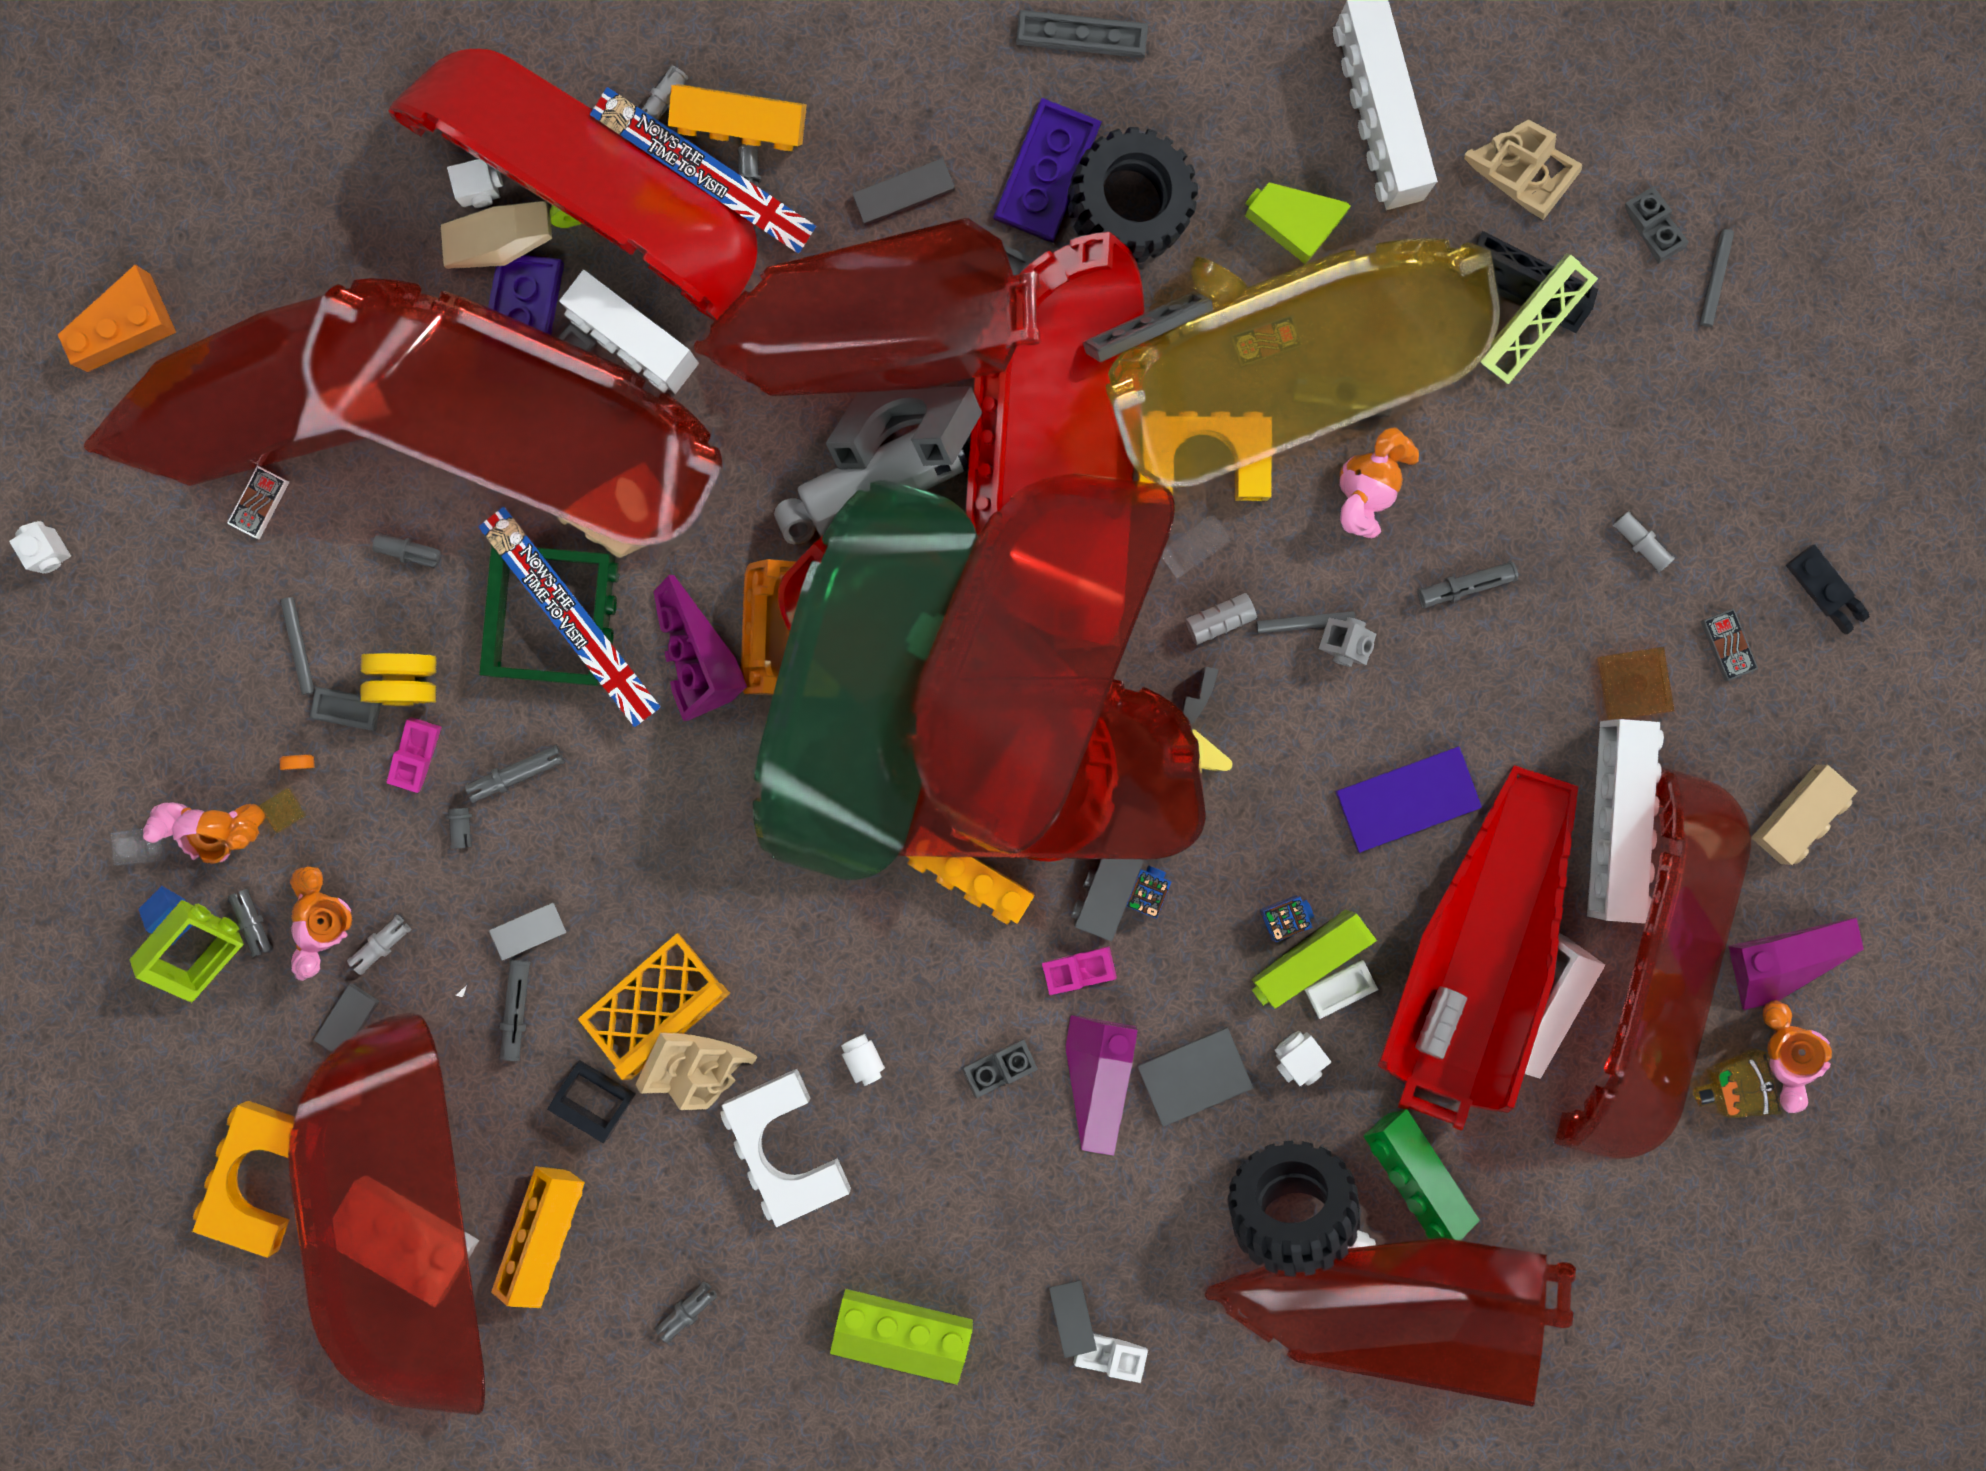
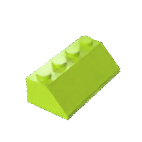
M845 1289L830 1354L958 1385L973 1330V1319Z

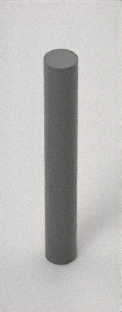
M1721 230L1699 325L1713 327L1734 237L1733 230Z
M294 597L283 598L280 602L301 694H311L315 692Z
M1349 611L1256 621L1257 634L1326 627L1329 618L1346 621L1347 617L1355 618V612Z

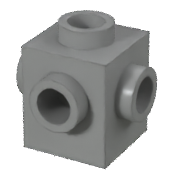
M1347 617L1346 621L1329 618L1319 649L1334 656L1333 662L1347 667H1352L1353 662L1367 665L1369 656L1374 648L1376 633L1366 629V623L1355 618Z

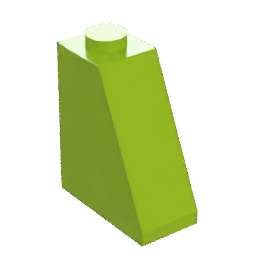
M1269 182L1262 191L1257 188L1245 203L1249 206L1245 217L1306 265L1347 214L1351 206L1344 201Z

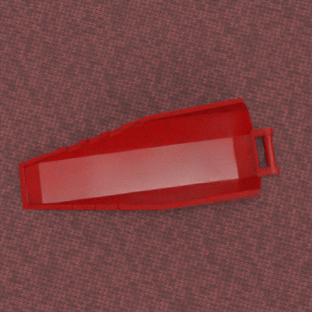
M1515 765L1421 937L1377 1066L1405 1083L1398 1108L1403 1110L1410 1108L1451 1123L1452 1128L1460 1131L1464 1128L1470 1107L1509 1113L1514 1109L1554 982L1559 944L1558 936L1563 913V897L1567 882L1566 874L1579 786ZM1439 986L1451 989L1467 997L1462 1011L1463 1014L1460 1016L1456 1026L1457 1030L1453 1033L1450 1041L1451 1045L1448 1046L1443 1059L1428 1055L1415 1048L1420 1035L1419 1031L1423 1028L1426 1020L1425 1016L1429 1013ZM1417 1087L1460 1103L1457 1112L1413 1096L1415 1088Z

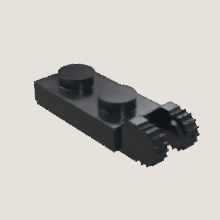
M1815 544L1809 546L1786 565L1822 612L1833 620L1842 633L1848 635L1854 630L1853 624L1848 617L1838 610L1844 604L1860 622H1864L1870 617L1863 603L1854 597L1856 595Z

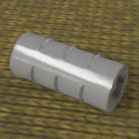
M1244 593L1186 618L1185 623L1192 640L1198 645L1207 640H1212L1223 633L1227 634L1228 631L1239 626L1242 627V625L1255 620L1257 614L1247 593Z
M1439 986L1429 1013L1425 1016L1426 1020L1423 1028L1419 1031L1420 1035L1415 1048L1428 1055L1443 1059L1448 1046L1451 1045L1450 1041L1453 1033L1457 1030L1456 1026L1460 1016L1463 1014L1462 1011L1467 997L1451 989Z

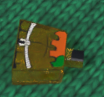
M1757 1048L1749 1049L1706 1068L1710 1084L1693 1089L1694 1097L1699 1107L1715 1104L1717 1112L1726 1117L1782 1114L1767 1052Z

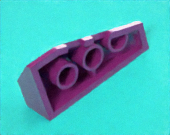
M668 575L653 593L660 630L670 634L668 651L664 652L666 662L675 661L678 680L670 681L672 694L683 721H689L732 702L747 688V685L734 655L675 575Z
M1857 918L1728 946L1743 1010L1764 1006L1772 1000L1780 1001L1864 950Z
M1071 1015L1065 1048L1081 1150L1114 1156L1138 1030L1134 1025Z

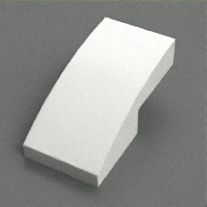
M1094 1334L1097 1351L1074 1357L1073 1363L1076 1367L1107 1372L1109 1377L1141 1383L1148 1350L1127 1341Z

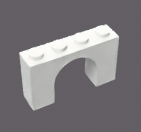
M798 1069L725 1101L722 1105L723 1111L720 1112L725 1127L728 1130L732 1129L737 1141L734 1142V1146L741 1160L746 1159L751 1171L747 1174L753 1189H759L764 1199L761 1202L762 1210L767 1220L773 1219L776 1227L848 1195L851 1190L838 1158L806 1173L791 1175L775 1169L767 1161L763 1153L762 1134L765 1126L776 1117L807 1104L811 1099Z

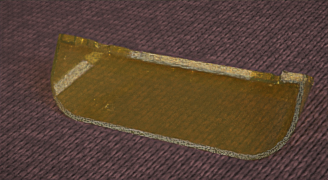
M1418 238L1377 243L1376 252L1356 256L1355 249H1349L1318 259L1212 301L1213 311L1122 352L1108 372L1110 384H1106V392L1126 453L1133 466L1144 477L1157 484L1169 487H1188L1206 482L1445 387L1471 372L1484 358L1492 345L1500 318L1499 298L1491 251L1468 242L1462 244L1460 249L1450 247L1448 239Z

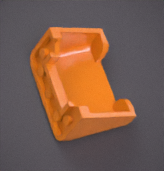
M766 559L750 563L746 568L741 672L747 688L743 690L744 694L837 697L840 686L799 646L787 629L780 612L778 602L779 586L785 573L796 561Z

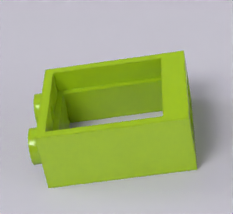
M181 900L129 959L135 978L192 1003L244 945L238 931L239 927L227 917L221 919L212 915L207 908L200 904L192 905ZM189 924L217 936L188 971L159 959Z

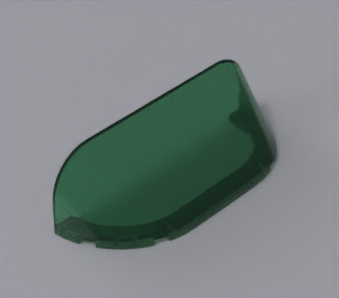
M887 480L873 481L870 483V490L868 492L858 490L848 499L822 538L823 543L828 545L821 563L812 561L809 566L786 644L758 752L754 780L762 783L761 798H756L752 804L755 832L761 848L771 853V858L843 880L864 879L881 872L896 859L906 842L981 568V548L977 532L969 517L958 505L938 494Z

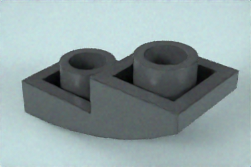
M1654 186L1625 203L1629 217L1658 264L1687 247L1689 241L1670 218L1672 209Z
M1024 1039L961 1067L975 1098H979L1004 1084H1010L1038 1070Z

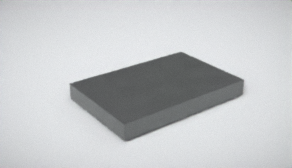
M1228 1027L1137 1064L1163 1127L1254 1089Z

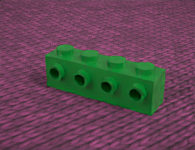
M1407 1109L1387 1114L1363 1135L1370 1146L1371 1152L1378 1158L1387 1172L1390 1181L1397 1187L1406 1201L1409 1210L1415 1215L1425 1230L1426 1236L1435 1247L1458 1244L1480 1221Z

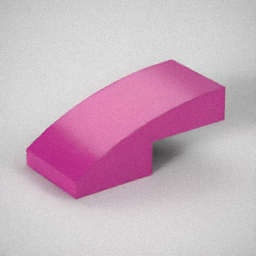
M412 717L406 719L399 750L393 754L387 784L416 793L420 792L436 747L441 726Z
M1109 946L1042 963L1049 995L1077 990L1084 986L1112 981L1117 978Z

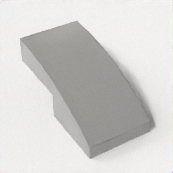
M551 903L491 929L489 933L501 961L563 935L566 933V930L554 903Z

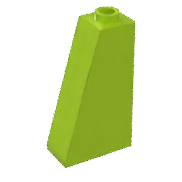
M1345 909L1251 980L1256 985L1252 992L1263 1006L1269 1003L1276 1009L1377 940L1357 913Z

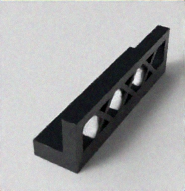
M1482 231L1460 275L1522 306L1552 271L1554 266ZM1570 275L1564 282V292L1578 291L1584 282ZM1591 286L1559 325L1577 333L1593 310L1598 289ZM1573 296L1565 297V305ZM1560 297L1551 298L1541 309L1542 317H1556L1561 311Z

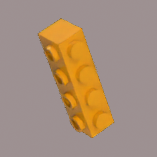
M675 84L671 85L668 126L677 127V133L682 135L697 136V131L709 132V138L714 140L729 141V136L742 138V144L761 146V141L774 143V149L793 151V146H800L803 143L807 104Z
M923 825L904 854L910 858L907 862L908 865L921 873L928 869L938 875L935 880L936 882L951 891L956 886L966 892L963 897L964 899L979 908L983 903L994 910L991 915L1007 925L1011 920L1018 924L1035 896L1032 891Z
M535 1166L491 1291L506 1306L541 1308L585 1184L584 1181L570 1171Z

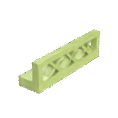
M1566 253L1479 356L1478 360L1509 384L1598 278L1583 267L1572 255ZM1574 270L1587 279L1578 291L1564 292V282ZM1573 296L1565 305V297ZM1560 297L1561 311L1556 317L1542 319L1541 309L1551 298ZM1550 322L1545 330L1542 331V323ZM1537 324L1538 338L1534 343L1519 345V336L1528 325ZM1528 349L1520 358V350ZM1515 350L1516 364L1506 374L1495 364L1506 351Z

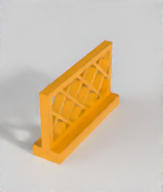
M676 933L580 1016L578 1020L616 1067L614 1071L622 1080H631L643 1070L660 1033H686L723 1001L730 992L722 983L718 982L681 935ZM676 944L684 951L683 967L667 966V952ZM661 958V965H654ZM690 960L696 966V968L689 967ZM648 968L660 969L658 988L642 987L643 972ZM666 969L683 970L681 990L664 989ZM689 971L700 972L708 981L699 991H687ZM636 979V987L628 986ZM624 989L635 990L633 1010L617 1009L618 994ZM641 991L658 992L656 1012L640 1010ZM664 992L680 994L679 1008L673 1013L662 1012ZM686 994L693 995L686 1001ZM612 1000L611 1008H604ZM598 1011H609V1030H597L589 1019ZM617 1012L633 1013L631 1033L615 1032ZM639 1014L655 1015L654 1030L648 1035L637 1034ZM662 1016H669L661 1023ZM602 1035H608V1040L606 1041ZM614 1036L630 1037L629 1051L621 1058L613 1050ZM637 1037H638V1038H643V1039L636 1045Z

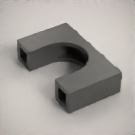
M971 386L860 392L854 397L828 438L826 445L838 469L867 468L879 446L887 437L904 427L920 424L911 441L923 466L953 465L982 411Z

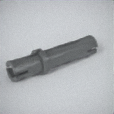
M1508 561L1507 563L1458 578L1453 576L1446 577L1444 582L1425 588H1418L1417 595L1423 609L1449 600L1454 603L1459 601L1460 597L1512 581H1518V571L1515 563Z
M555 744L546 750L501 770L497 767L491 770L492 774L471 783H466L465 789L467 794L481 789L469 796L472 803H476L496 792H507L509 790L508 787L560 764H565V760L562 754L549 759L560 752L558 745Z
M509 960L510 967L504 1021L500 1022L499 1027L502 1030L499 1059L520 1061L522 1032L526 1031V1024L523 1021L531 962Z

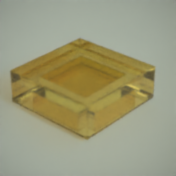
M286 788L259 805L275 833H280L306 817L290 788Z

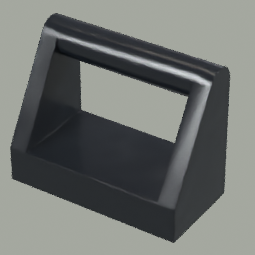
M579 1060L547 1110L604 1144L612 1135L636 1093ZM578 1075L623 1101L610 1122L605 1121L566 1097Z

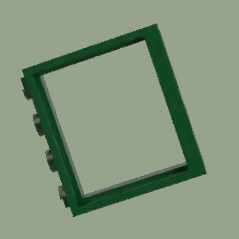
M491 544L479 675L603 687L590 670L589 675L501 667L510 567ZM537 548L545 560L599 565L594 622L613 645L614 630L609 628L610 615H615L617 597L612 595L613 582H618L620 575L618 573L619 563H615V557L602 553Z

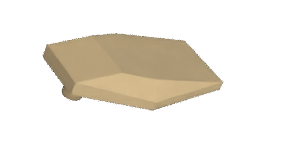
M546 201L498 205L441 224L444 267L451 269L505 266L551 240L552 229L549 204Z

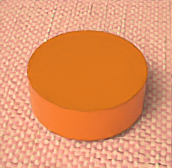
M312 755L282 756L279 758L280 770L315 768L314 756Z

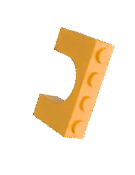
M246 1101L234 1107L229 1114L227 1125L230 1127L226 1138H223L217 1147L216 1157H218L215 1169L211 1170L206 1178L204 1188L207 1189L204 1200L195 1209L193 1220H196L192 1232L268 1258L279 1251L290 1219L258 1209L244 1199L237 1182L239 1166L244 1157L254 1150L269 1151L302 1163L312 1157L322 1126L251 1101Z

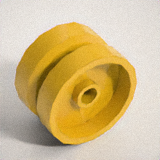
M395 653L361 655V672L368 676L382 677V681H366L361 684L360 702L382 703L385 706H414V703H436V686L430 682L415 681V677H430L436 673V656Z

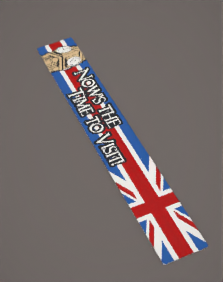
M607 87L590 113L592 117L795 252H801L816 228V225Z
M502 507L479 525L478 528L632 725L636 727L657 711L660 705L506 508Z

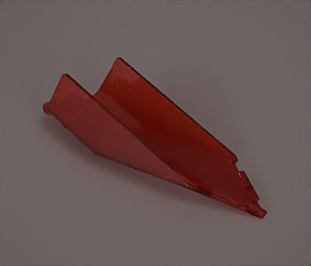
M962 218L768 266L760 274L762 281L750 293L745 290L721 314L718 320L711 325L709 336L702 341L697 340L695 342L694 350L696 353L710 358L711 362L742 380L761 388V391L770 396L920 389L1005 372L1017 346L1036 345L1041 342L1040 330L1037 329L1036 288L1039 287V275L1036 273L1013 275L1002 240L969 218ZM1022 289L1023 330L1017 331L1016 290Z
M356 286L260 312L157 360L148 369V372L110 412L94 433L85 441L84 448L90 453L93 452L108 457L111 460L192 486L255 469L257 466H266L409 427V421L387 403L378 381L379 379L402 372L399 361L394 358L384 321L387 317L384 305H377L374 299ZM371 323L381 360L378 366H374L364 329L365 324Z
M1435 1238L1348 1248V1254L1339 1261L1337 1258L1333 1260L1334 1266L1327 1270H1323L1322 1267L1315 1269V1274L1305 1276V1272H1296V1276H1285L1282 1270L1273 1273L1266 1270L1265 1266L1208 1286L1205 1292V1297L1208 1301L1215 1300L1223 1304L1228 1315L1268 1343L1273 1338L1289 1349L1287 1356L1298 1363L1533 1407L1536 1400L1542 1361L1545 1325L1569 1328L1573 1324V1311L1570 1309L1571 1288L1572 1282L1576 1279V1268L1568 1262H1560L1556 1265L1548 1264L1546 1254L1448 1238ZM1547 1281L1558 1282L1557 1306L1555 1309L1546 1308ZM1239 1311H1240L1243 1315H1245L1247 1318L1242 1317L1241 1314L1239 1313Z

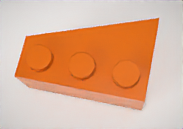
M134 265L58 334V337L70 364L89 372L176 333V330L151 274Z

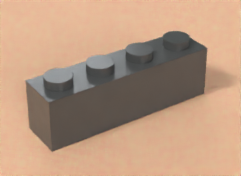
M1121 804L1119 809L1115 808L1108 825L1112 828L1108 839L1101 838L1095 853V857L1100 858L1096 870L1089 869L1084 880L1083 887L1088 889L1083 901L1077 899L1071 914V918L1076 919L1074 923L1076 928L1112 942L1160 818L1125 804Z

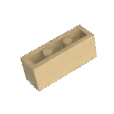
M1815 765L1751 838L1780 864H1797L1809 853L1808 847L1815 839H1820L1829 831L1831 827L1829 823L1834 817L1844 813L1851 806V798L1856 794L1857 790L1829 765Z

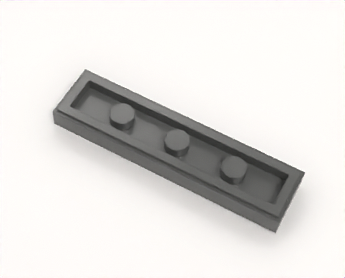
M1020 10L1016 45L1145 58L1148 23Z
M1193 291L1083 342L1085 352L1099 362H1102L1213 311L1212 300Z

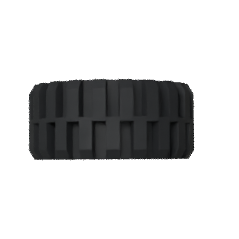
M1128 127L1125 134H1122L1120 129L1110 131L1107 138L1099 137L1093 142L1091 148L1085 151L1071 177L1072 182L1067 194V198L1071 200L1068 212L1069 217L1076 219L1073 227L1078 235L1082 233L1089 235L1111 232L1131 250L1136 262L1140 263L1145 262L1149 256L1156 258L1162 255L1185 231L1191 222L1190 218L1196 210L1197 202L1194 199L1198 195V184L1191 181L1196 174L1193 165L1186 166L1184 160L1187 158V155L1182 148L1176 151L1171 146L1174 142L1172 139L1166 136L1162 140L1156 137L1157 131L1149 128L1144 134L1139 133V127ZM1123 170L1134 171L1145 176L1152 182L1158 192L1160 199L1158 214L1153 219L1144 222L1129 221L1120 217L1111 209L1105 198L1103 185L1106 178L1114 172Z
M1283 1141L1284 1145L1275 1146L1273 1143L1265 1146V1151L1259 1153L1257 1150L1248 1156L1249 1162H1242L1236 1169L1237 1176L1231 1179L1228 1206L1238 1245L1244 1253H1249L1251 1261L1257 1265L1265 1263V1269L1273 1273L1282 1270L1285 1276H1296V1272H1305V1276L1315 1274V1269L1321 1267L1323 1270H1327L1334 1266V1259L1337 1258L1340 1261L1348 1254V1247L1354 1246L1358 1238L1357 1231L1360 1229L1361 1218L1355 1178L1339 1156L1335 1155L1332 1157L1331 1151L1322 1146L1316 1149L1313 1143L1302 1141L1301 1145L1294 1144V1141ZM1291 1193L1308 1194L1325 1204L1315 1216L1297 1223L1281 1222L1271 1218L1264 1212L1275 1199Z

